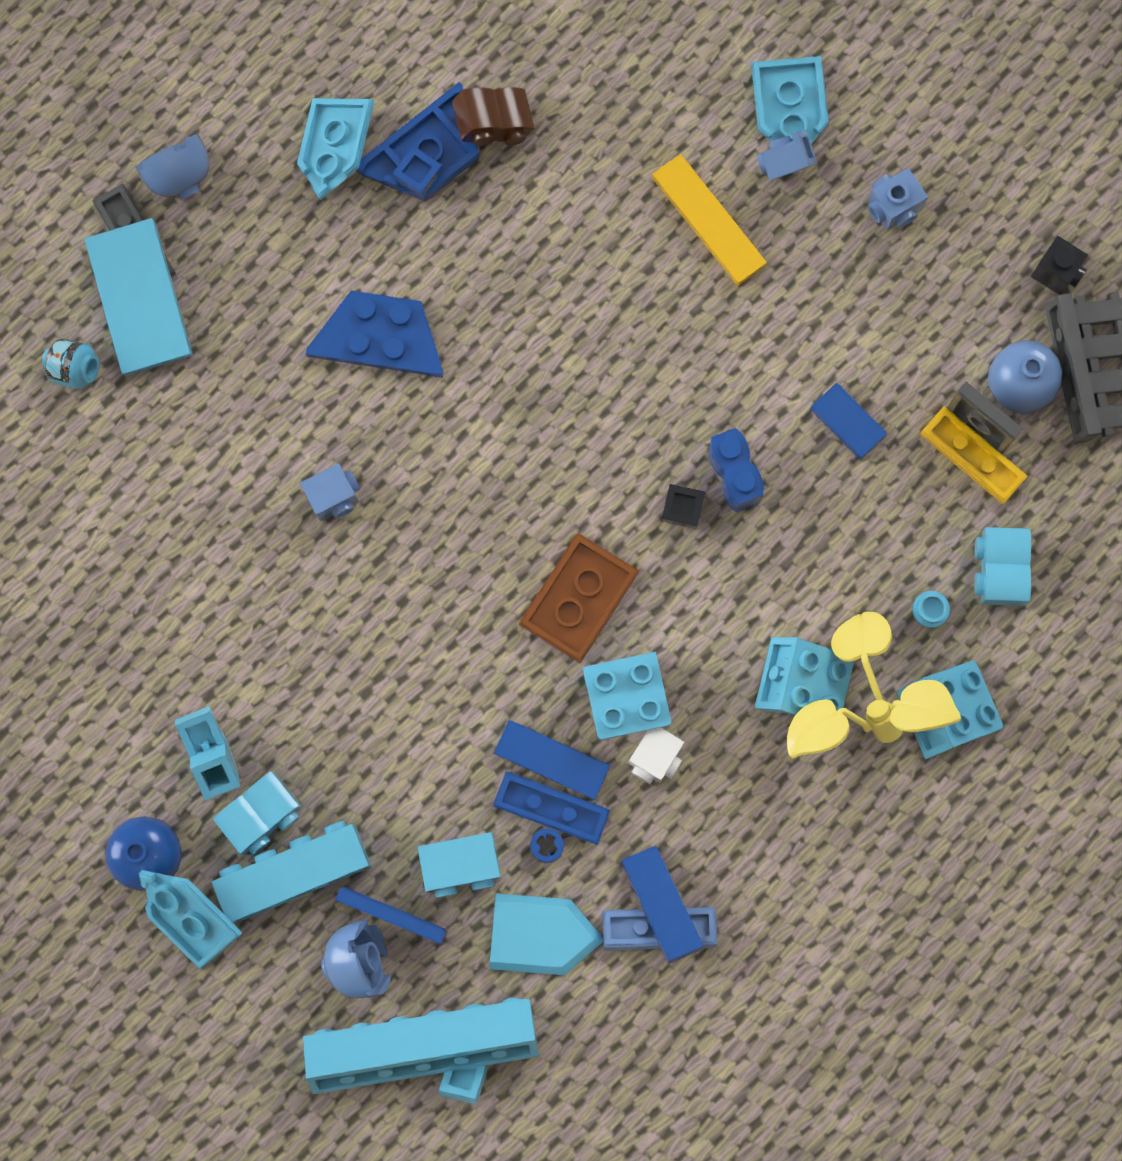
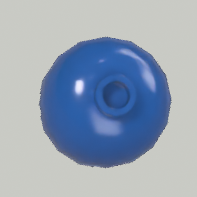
M148 816L131 818L117 826L108 838L105 850L106 864L114 879L123 886L138 891H146V888L141 886L139 873L145 870L174 876L179 870L182 858L180 840L174 829L160 819Z

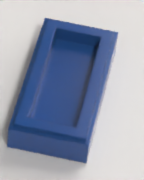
M835 383L810 407V410L859 460L868 454L888 434L838 383Z

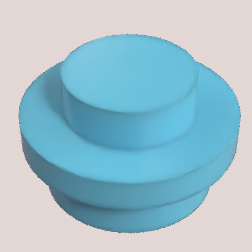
M926 591L915 599L912 611L914 618L920 625L927 628H935L942 625L948 619L950 605L946 597L941 593Z

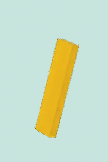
M681 153L652 174V179L737 286L767 265L766 260Z

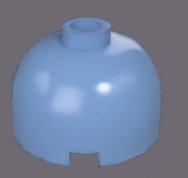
M199 134L184 139V143L181 145H171L135 166L141 179L151 191L163 197L179 195L181 200L200 191L197 184L207 177L210 165L209 155Z
M1022 340L1009 344L996 355L989 367L988 385L991 388L992 394L996 397V401L1002 407L1014 413L1030 414L1043 409L1054 400L1061 388L1063 371L1059 358L1049 347L1037 341Z
M366 919L345 925L332 934L327 942L324 957L321 961V969L325 978L329 979L331 985L342 995L352 998H369L382 995L387 991L391 980V974L384 975L380 954L389 958L385 939L376 925H367L369 920Z

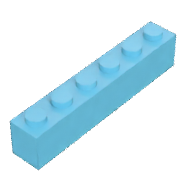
M508 998L501 1003L486 1006L471 1004L462 1010L450 1012L435 1010L429 1012L426 1016L414 1018L400 1016L392 1018L389 1022L373 1025L370 1023H358L349 1029L337 1031L322 1029L316 1031L313 1035L303 1036L306 1080L313 1094L539 1057L534 1017L529 998Z

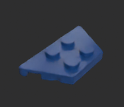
M458 82L364 156L356 172L417 199L426 201L479 159L478 147L471 142L461 141L452 103L456 96L464 90L463 85ZM412 146H415L443 166V171L423 198L393 179L392 175Z
M351 290L306 349L307 357L443 378V369L422 302L417 300Z

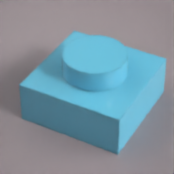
M487 1065L444 1072L439 1088L440 1096L477 1105L488 1071Z

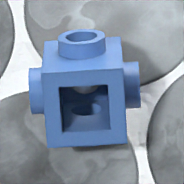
M907 168L894 177L890 174L885 175L872 185L873 189L868 199V210L872 218L877 223L882 222L886 230L895 225L902 228L916 219V213L924 208L928 196L911 170Z

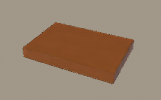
M577 533L522 617L519 626L581 664L639 574V570Z

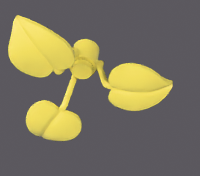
M863 612L853 616L836 630L832 637L831 646L835 656L842 661L852 662L861 658L876 699L867 707L866 720L846 708L837 710L834 703L830 700L824 699L812 702L802 708L790 724L787 735L788 753L794 759L801 755L818 754L837 747L848 735L850 724L847 718L862 726L865 732L872 730L876 739L882 743H890L897 740L903 731L920 732L933 730L960 722L962 719L948 689L942 683L935 680H921L907 686L902 691L901 701L896 700L891 704L883 700L868 656L880 655L888 650L892 640V631L887 620L876 612Z

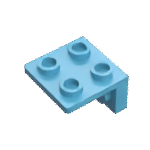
M771 637L755 709L765 712L788 713L795 716L806 705L826 699L832 701L836 709L839 710L844 707L854 661H842L835 656L833 650L798 637Z
M656 652L583 667L585 685L588 690L599 740L666 727L671 724Z
M973 660L915 681L935 680L942 683L948 689L962 719L960 722L942 728L914 732L925 760L1003 729L1004 725L976 661ZM905 686V687H903V688H901V689H899V690L896 691L897 694H898V697H899L900 701H901L902 691H903L907 686Z

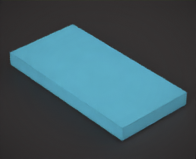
M150 218L85 238V244L122 375L127 376L193 356L155 220Z

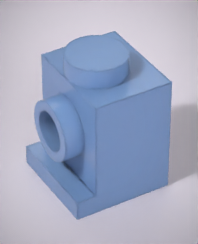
M807 130L792 133L794 141H791L790 136H785L769 142L771 149L758 154L760 169L764 175L768 174L769 180H774L818 164Z

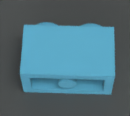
M492 832L417 846L425 891H435L436 898L458 894V886L472 884L473 891L495 887L494 879L501 878Z

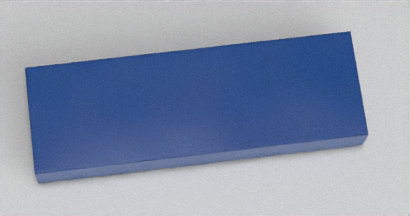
M511 720L508 721L494 751L495 755L593 800L596 799L610 768V765Z
M507 771L504 774L493 804L495 808L598 845L610 813V809Z
M657 846L622 859V866L667 963H673L703 950V943Z
M346 887L340 888L335 899L439 944H443L447 934L446 929Z

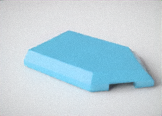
M821 56L751 62L758 131L770 141L785 136H790L791 141H794L792 133L807 130L812 144L829 124Z
M312 99L297 165L313 186L312 189L320 200L359 168L375 102L373 99Z
M145 870L139 873L141 886L146 888L148 902L145 904L147 917L199 969L206 966L242 934V931L189 879Z
M496 894L490 955V969L566 975L603 943V937L571 899Z

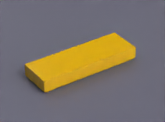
M945 406L920 433L925 440L1001 504H1004L1028 477Z

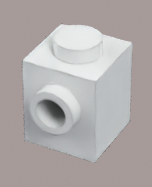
M663 728L647 730L629 760L628 764L634 767L631 773L648 784H651L653 779L660 783L664 776L671 779L682 762L676 756L682 748L684 741Z

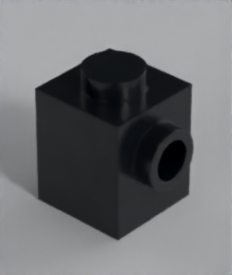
M1057 235L1030 277L1058 295H1062L1069 284L1075 288L1087 271L1081 265L1088 254Z

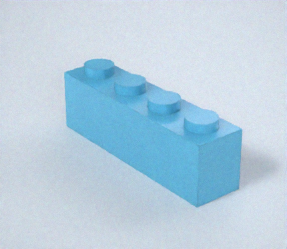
M345 821L334 823L325 827V835L312 840L310 835H306L289 842L291 849L277 854L275 849L255 856L254 860L256 863L242 869L240 864H235L219 871L221 878L211 882L223 913L235 924L371 868L372 865L356 825L350 824L346 826Z

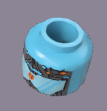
M62 338L55 341L43 354L42 365L45 368L46 376L50 382L82 389L89 383H92L99 372V359L88 344Z

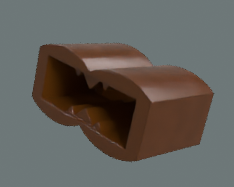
M507 87L495 90L491 88H469L462 90L452 101L461 141L471 142L475 146H485L493 141L505 142L506 145H517L524 142L526 137L535 129L526 91L523 88Z

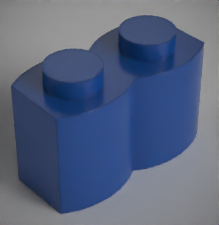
M733 428L711 437L709 446L710 463L716 474L723 479V494L729 506L735 512H739L759 504L764 493L763 480L758 469L749 461V446L743 434L738 429Z

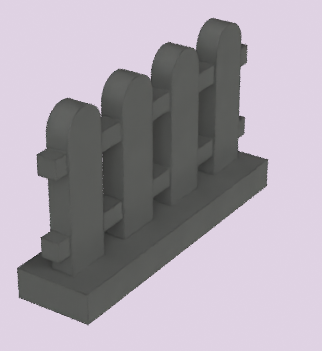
M1119 292L1109 293L1107 300L1085 302L1084 296H1077L1073 299L1072 293L1058 295L1045 306L1055 355L1059 358L1063 371L1061 384L1074 444L1089 442L1099 434H1102V437H1110L1114 435L1113 429L1122 428V404L1108 406L1106 394L1122 392V369L1101 371L1098 360L1120 357L1122 364V298L1119 297ZM1113 323L1115 334L1093 337L1092 325Z

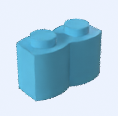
M985 527L982 537H976L975 559H981V573L975 574V595H981V605L1026 606L1030 602L1031 597L1030 529Z
M270 771L218 813L213 820L240 854L245 855L250 851L252 855H256L271 842L268 836L277 828L285 831L300 818L297 812L303 807L278 775Z

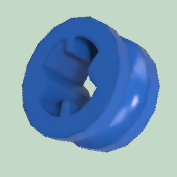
M542 829L533 835L530 847L536 859L544 863H551L562 855L564 842L557 831ZM547 835H551L555 838L554 845L558 849L554 855L548 852V856H543L539 853L541 847L537 844V841L542 836L547 839Z

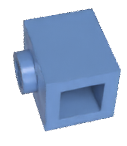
M339 463L300 482L320 521L332 515L335 519L343 517L354 510L353 504L359 502L354 492L360 490V487L352 471L349 470L344 473Z

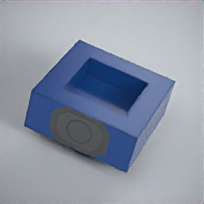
M412 146L392 175L393 179L423 198L443 171V166L415 146Z

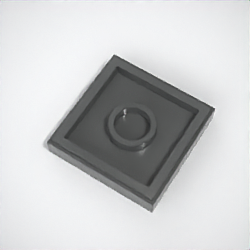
M967 381L957 391L947 407L1001 454L1009 448L1023 431L1020 425Z

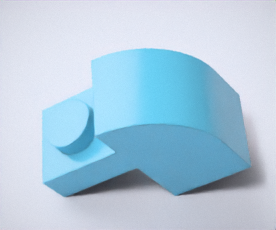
M208 706L176 719L175 726L190 757V769L204 799L208 800L240 787L239 773L226 736L224 732H221L211 707Z

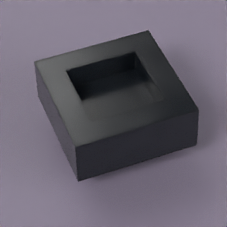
M669 484L661 522L697 529L705 491Z

